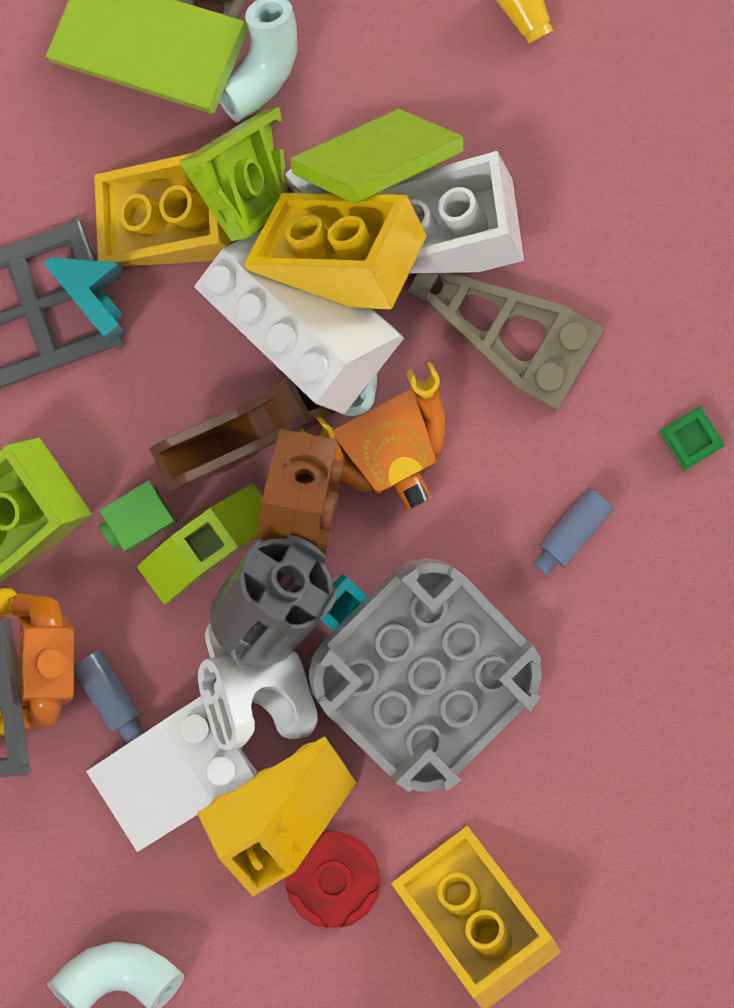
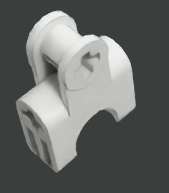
M259 620L230 654L217 643L211 629V623L206 628L205 640L210 658L212 659H206L200 664L198 685L214 741L218 747L224 750L242 748L252 736L255 727L251 709L252 702L261 705L270 713L277 731L282 737L288 739L309 737L318 722L317 710L301 660L295 651L287 659L271 666H254L239 661L249 641L262 627Z

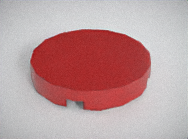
M330 830L322 832L296 871L285 878L289 902L300 917L318 927L341 928L353 925L369 913L378 898L381 876L377 859L366 843L350 833Z

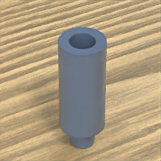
M587 488L539 544L543 553L533 565L546 576L551 573L557 564L565 568L611 515L614 508L597 492Z
M98 650L75 664V676L110 732L113 733L119 730L127 744L142 735L143 732L135 720L141 714L102 651Z

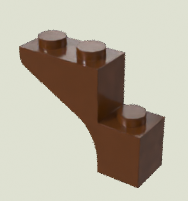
M287 378L248 402L166 438L149 448L170 491L173 492L236 468L267 447L276 444L280 428L300 432L301 429L307 431L319 423L316 420L317 417H321L324 420L334 414L335 411L316 404L290 378Z

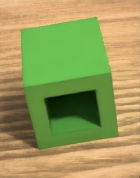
M149 480L99 510L105 519V522L99 525L105 538L113 549L121 546L124 552L132 553L179 524L155 484Z

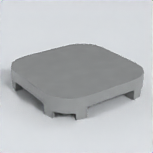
M430 558L408 561L393 571L323 640L312 656L308 674L311 692L326 715L359 745L397 785L408 792H411V790L428 792L441 788L448 791L462 780L457 775L524 708L531 712L541 698L538 690L542 677L540 667L542 659L534 646L468 580L469 578L445 561Z

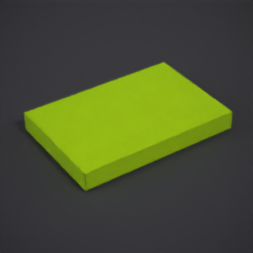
M396 109L290 158L292 174L353 204H357L464 151L463 136L404 110Z

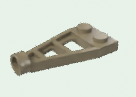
M417 273L408 290L410 294L425 301L515 389L555 412L559 410L605 329L565 305L454 273ZM438 279L442 282V290L434 295L430 291ZM476 295L495 303L499 307V314L488 331L478 330L460 315L459 307L465 297ZM520 316L538 321L545 328L546 333L534 357L528 361L518 360L501 343L500 330L503 324L511 317Z

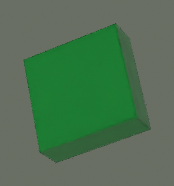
M698 406L658 432L683 472L726 446L701 406Z

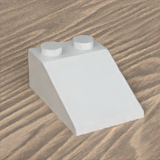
M498 151L425 170L378 193L407 195L427 235L409 273L481 272L524 261L513 179Z
M202 696L86 771L137 852L198 815L197 812L210 805L217 796L234 791L252 780L258 773L243 748L224 750L218 747L214 741Z

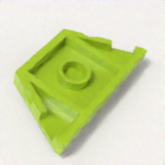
M279 107L262 110L180 161L183 170L231 241L249 238L264 227L281 193H287V186L284 180V150L273 149L272 124L282 122Z

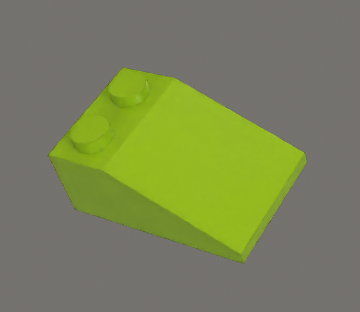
M40 437L8 444L0 451V583L62 541L92 515Z

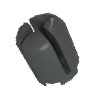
M289 535L286 539L271 538L261 542L262 539L258 540L245 554L212 601L209 610L211 629L217 643L228 654L234 650L258 620L262 624V627L252 637L239 660L241 662L254 666H271L287 659L334 606L338 588L336 587L333 590L331 575L324 564L327 560L326 555L311 542L295 535ZM286 573L291 577L281 588L278 582Z

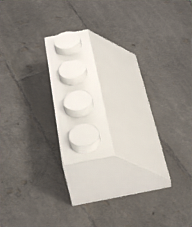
M262 230L254 233L249 238L241 239L223 248L194 287L316 404L345 414L404 337L372 308L347 307L248 271L244 263Z

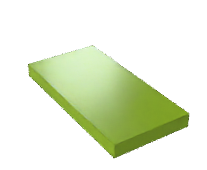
M69 0L45 57L51 63L214 115L248 33V26L243 20L177 0Z

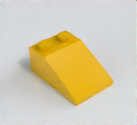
M190 154L94 175L98 261L118 263L121 267L213 261L223 248L239 240L231 241L183 170L180 161Z
M281 193L244 265L250 272L347 307L392 309L427 235L407 195L376 194L357 204H353L335 194Z
M468 826L464 827L391 883L481 1008H490L561 953L552 936Z

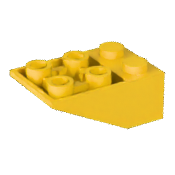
M324 736L316 742L301 746L294 755L276 766L259 771L252 780L234 791L217 796L210 805L198 811L197 814L219 860L254 897L296 871L357 782Z

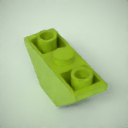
M253 483L212 506L170 536L137 566L164 605L257 539L263 496Z

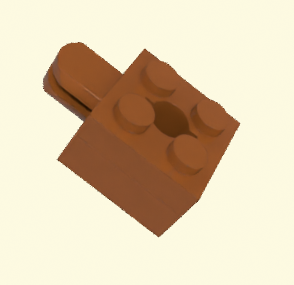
M280 428L261 501L257 541L262 539L261 542L271 538L286 539L289 535H295L311 542L326 555L331 529L323 527L330 528L331 522L334 521L339 492L330 491V489L339 490L344 461L335 460L337 439Z

